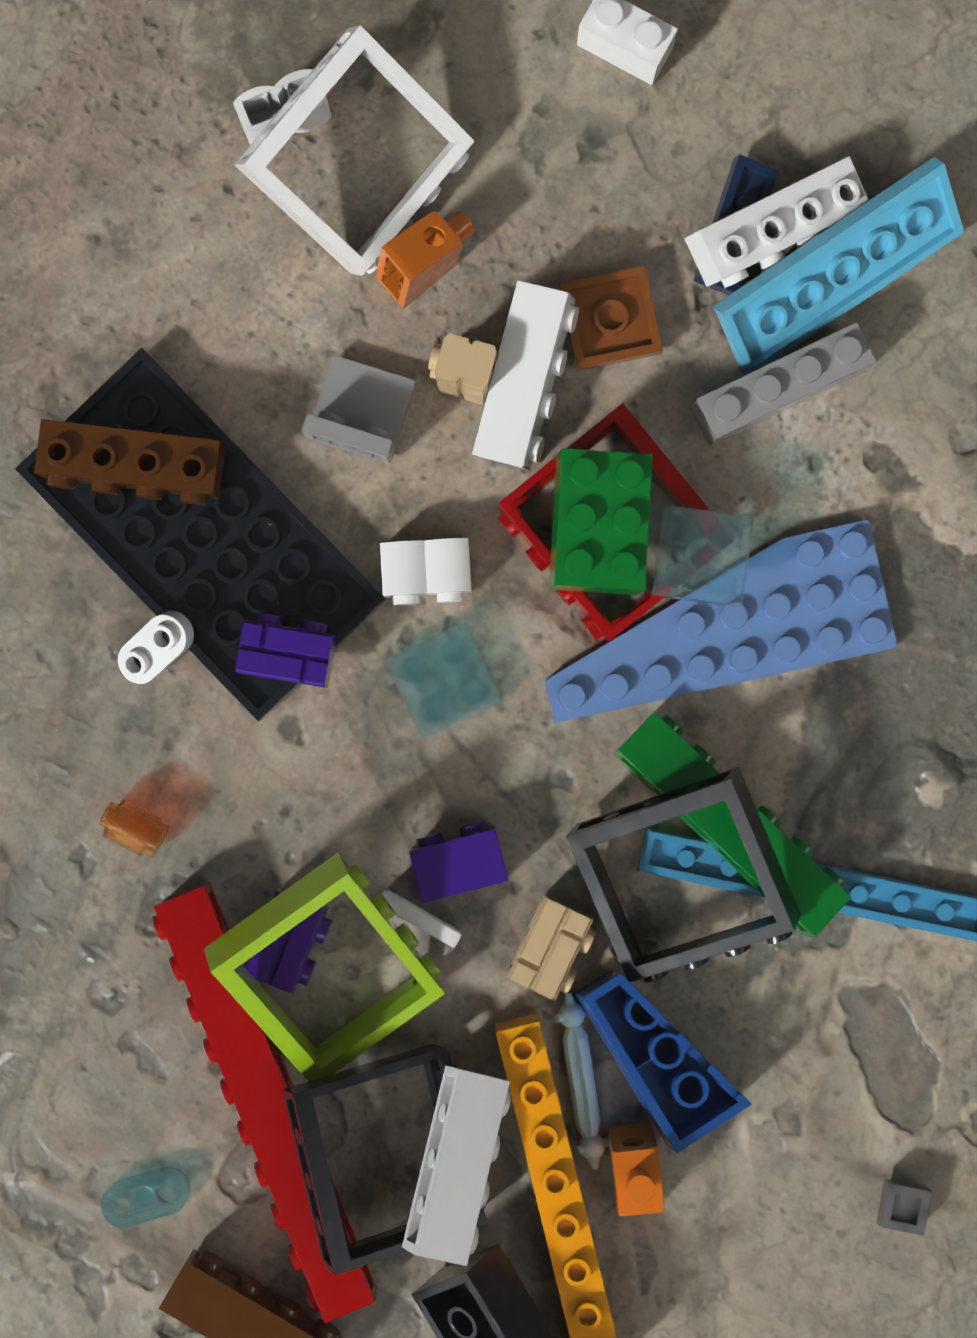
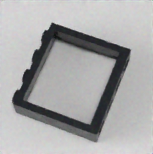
M739 767L577 823L566 836L629 982L642 978L645 982H653L663 978L669 973V970L684 966L685 970L698 968L706 964L710 960L709 957L725 953L726 957L737 956L749 950L751 944L766 940L768 944L784 941L793 934L792 931H795L801 917ZM726 801L773 915L643 956L595 845Z
M429 1044L282 1089L323 1267L335 1276L407 1251L402 1247L407 1224L347 1244L313 1098L423 1064L435 1111L445 1065L456 1068L451 1063L446 1047ZM486 1206L480 1208L476 1227L487 1223L484 1211Z

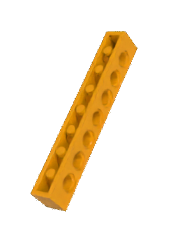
M536 1013L495 1023L498 1045L507 1081H510L509 1090L570 1338H617L539 1015Z

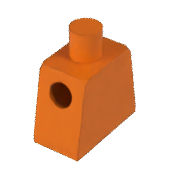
M431 211L381 247L375 277L401 308H406L458 263L463 247L462 242L475 232L473 224L461 211L456 212L446 221L438 212Z
M651 1121L607 1125L615 1206L618 1215L632 1216L665 1212L659 1152ZM631 1142L643 1143L642 1145L636 1147L624 1146L625 1144Z

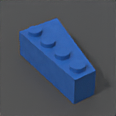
M609 970L574 993L664 1143L676 1153H679L752 1105L621 973Z

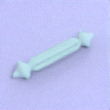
M569 992L565 994L563 1005L554 1018L556 1023L561 1022L566 1027L562 1041L575 1125L582 1135L579 1146L575 1147V1153L587 1159L594 1170L599 1168L600 1157L603 1155L605 1147L609 1146L607 1138L602 1139L598 1135L601 1119L588 1035L581 1026L587 1014L582 1006L576 1003L572 993Z

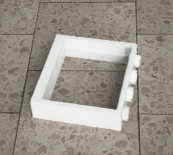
M359 25L350 27L343 33L234 165L351 274L363 276L366 272L371 274L377 269L381 247L413 225L414 221L411 217L421 205L426 207L436 199L442 189L439 186L440 182L449 172L453 174L465 164L469 158V154L466 151L475 141ZM362 54L449 143L360 250L356 252L266 167L358 56Z

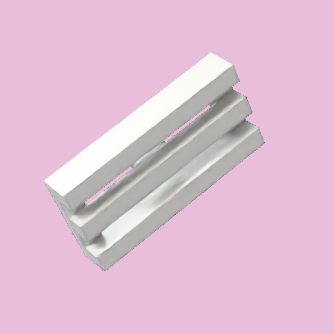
M389 889L384 890L382 895L389 902L396 916L455 948L462 936L460 929Z

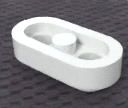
M167 611L151 619L121 648L118 654V665L122 674L128 680L137 684L147 683L162 674L192 645L194 631L190 621L183 614L176 611ZM162 630L169 635V643L162 637ZM134 657L140 660L141 668L137 666Z

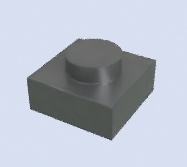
M885 1179L876 1221L877 1224L883 1228L924 1236L932 1191L928 1187Z

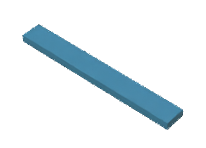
M646 828L638 865L639 872L763 897L703 839ZM815 863L822 870L826 867L830 868L846 883L843 890L851 899L838 913L977 942V896Z

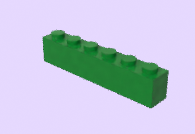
M653 712L613 754L656 795L720 774L712 767L716 763L714 758L697 744L692 748L680 736L683 733L682 728L666 714H663L660 718ZM726 801L679 816L766 899ZM761 805L757 809L801 914L796 928L806 937H816L851 899L843 890L846 883L830 868L826 867L822 870L810 859L813 855L811 849L797 837L793 836L789 839L777 828L781 824L779 819Z

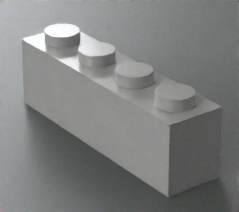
M856 322L697 398L691 409L709 446H712L865 373L876 363V360Z

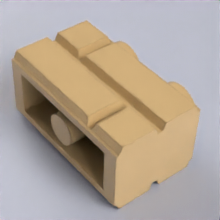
M448 333L446 337L444 336L442 345L434 343L428 364V369L431 370L430 378L436 379L439 393L456 398L464 395V400L484 405L497 360V351L495 350V345L477 340L470 344L469 338Z
M544 894L510 964L507 978L554 1001L560 991L567 994L578 972L577 969L571 966L579 951L584 954L588 952L597 932L596 929L590 927L593 922L592 916Z

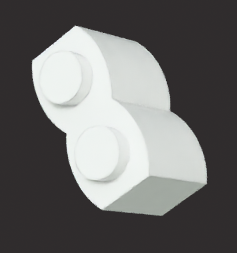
M313 69L294 71L280 79L275 86H258L245 91L235 99L233 104L250 145ZM326 96L295 133L313 131L324 125L332 117Z
M468 538L380 543L383 596L385 598H393V605L420 604L419 596L437 595V603L462 602L464 593H472Z

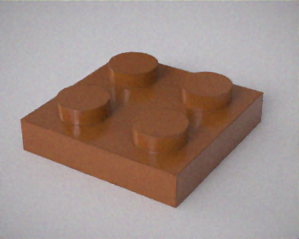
M645 265L559 283V290L570 293L575 299L574 306L579 307L576 327L573 333L568 332L576 372L662 354L663 348Z

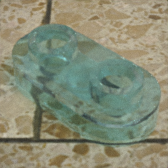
M163 1167L120 1179L110 1185L103 1194L101 1212L111 1225L121 1228L175 1214L182 1209L189 1198L190 1182L181 1170L174 1167ZM160 1187H168L173 1193V1198L170 1200L162 1199L159 1196L158 1189ZM125 1199L128 1201L130 1210L127 1212L120 1211L116 1207V1200Z

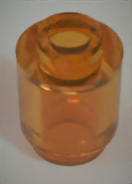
M123 798L118 804L112 801L103 813L99 825L104 827L102 835L104 838L138 856L146 854L152 858L161 847L169 830V826L161 822L162 817L126 798Z

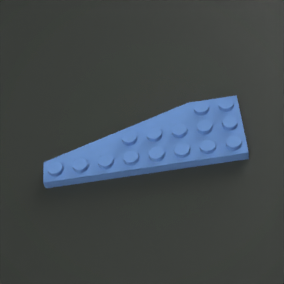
M869 519L783 538L546 679L545 683L554 723L898 648Z

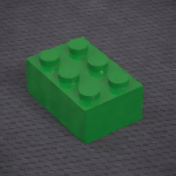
M565 448L560 450L556 457L550 590L638 595L645 591L652 454Z

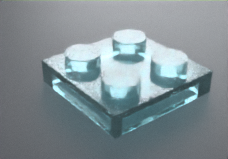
M664 505L651 595L742 607L754 517Z
M465 622L385 659L422 739L502 702Z

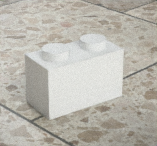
M593 0L579 24L577 45L642 81L653 85L673 49L678 29L625 0Z

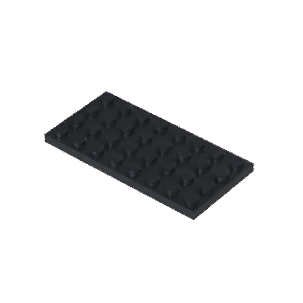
M142 347L64 422L220 440L226 447L220 499L207 498L206 505H195L180 502V495L163 493L162 500H154L135 496L136 489L119 487L118 494L114 495L91 491L92 484L75 482L74 489L51 487L47 485L48 479L34 473L37 448L15 468L156 616L167 611H176L183 614L190 621L194 631V639L189 650L257 721H261L299 683L236 673L244 620L256 621L257 613L284 617L282 626L300 628L301 620L327 624L326 633L336 635V649L386 601L366 578Z

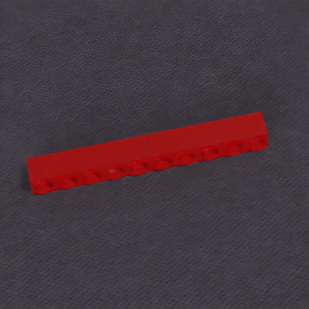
M209 882L154 906L157 915L152 917L155 930L162 941L168 940L174 956L169 957L172 971L179 982L184 980L190 997L186 998L189 1013L195 1023L201 1021L207 1038L203 1039V1045L210 1062L212 1064L218 1062L224 1077V1079L220 1080L222 1093L226 1102L229 1105L235 1104L241 1118V1120L237 1121L240 1137L246 1147L250 1145L253 1147L258 1160L254 1162L256 1176L263 1188L269 1186L275 1201L271 1204L274 1220L279 1229L286 1228L292 1242V1244L288 1245V1252L297 1271L303 1269L309 1285L305 1286V1293L312 1311H320L326 1324L375 1303L378 1289L368 1264L336 1276L323 1267L282 1089L294 1086L279 1048L210 972L204 948L230 930L211 883ZM332 1179L346 1242L349 1244L358 1241Z

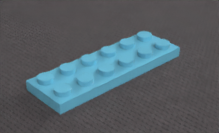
M936 157L931 158L713 306L739 368L745 375L776 361L964 233L944 162Z

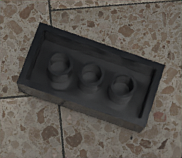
M499 1244L470 1255L467 1266L450 1263L442 1267L411 1294L437 1338H556Z

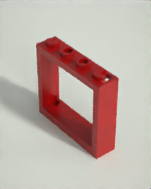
M623 403L566 449L592 450L615 431L632 453L652 454L651 477L707 546L612 623L609 622L586 592L555 590L568 606L575 602L585 614V617L580 621L596 641L603 637L607 643L735 541ZM556 457L499 502V509L503 513L498 517L499 522L513 538L518 534L522 536L530 546L525 553L540 572L546 568L550 571L551 549L520 512L519 508L555 480Z

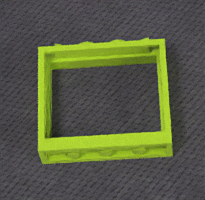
M339 853L333 855L204 948L210 972L308 1081L336 1073L445 994L437 978L443 972L437 966L431 954L427 952L421 956L415 948L419 945V942L405 923L399 926L396 925L392 920V917L396 914L386 898L381 893L373 896L367 889L371 882L362 868L356 864L350 867ZM345 892L411 972L413 977L314 1047L242 964L339 894Z

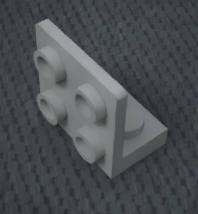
M333 356L314 414L306 415L302 432L309 440L390 465L415 388V382L410 378L339 356Z

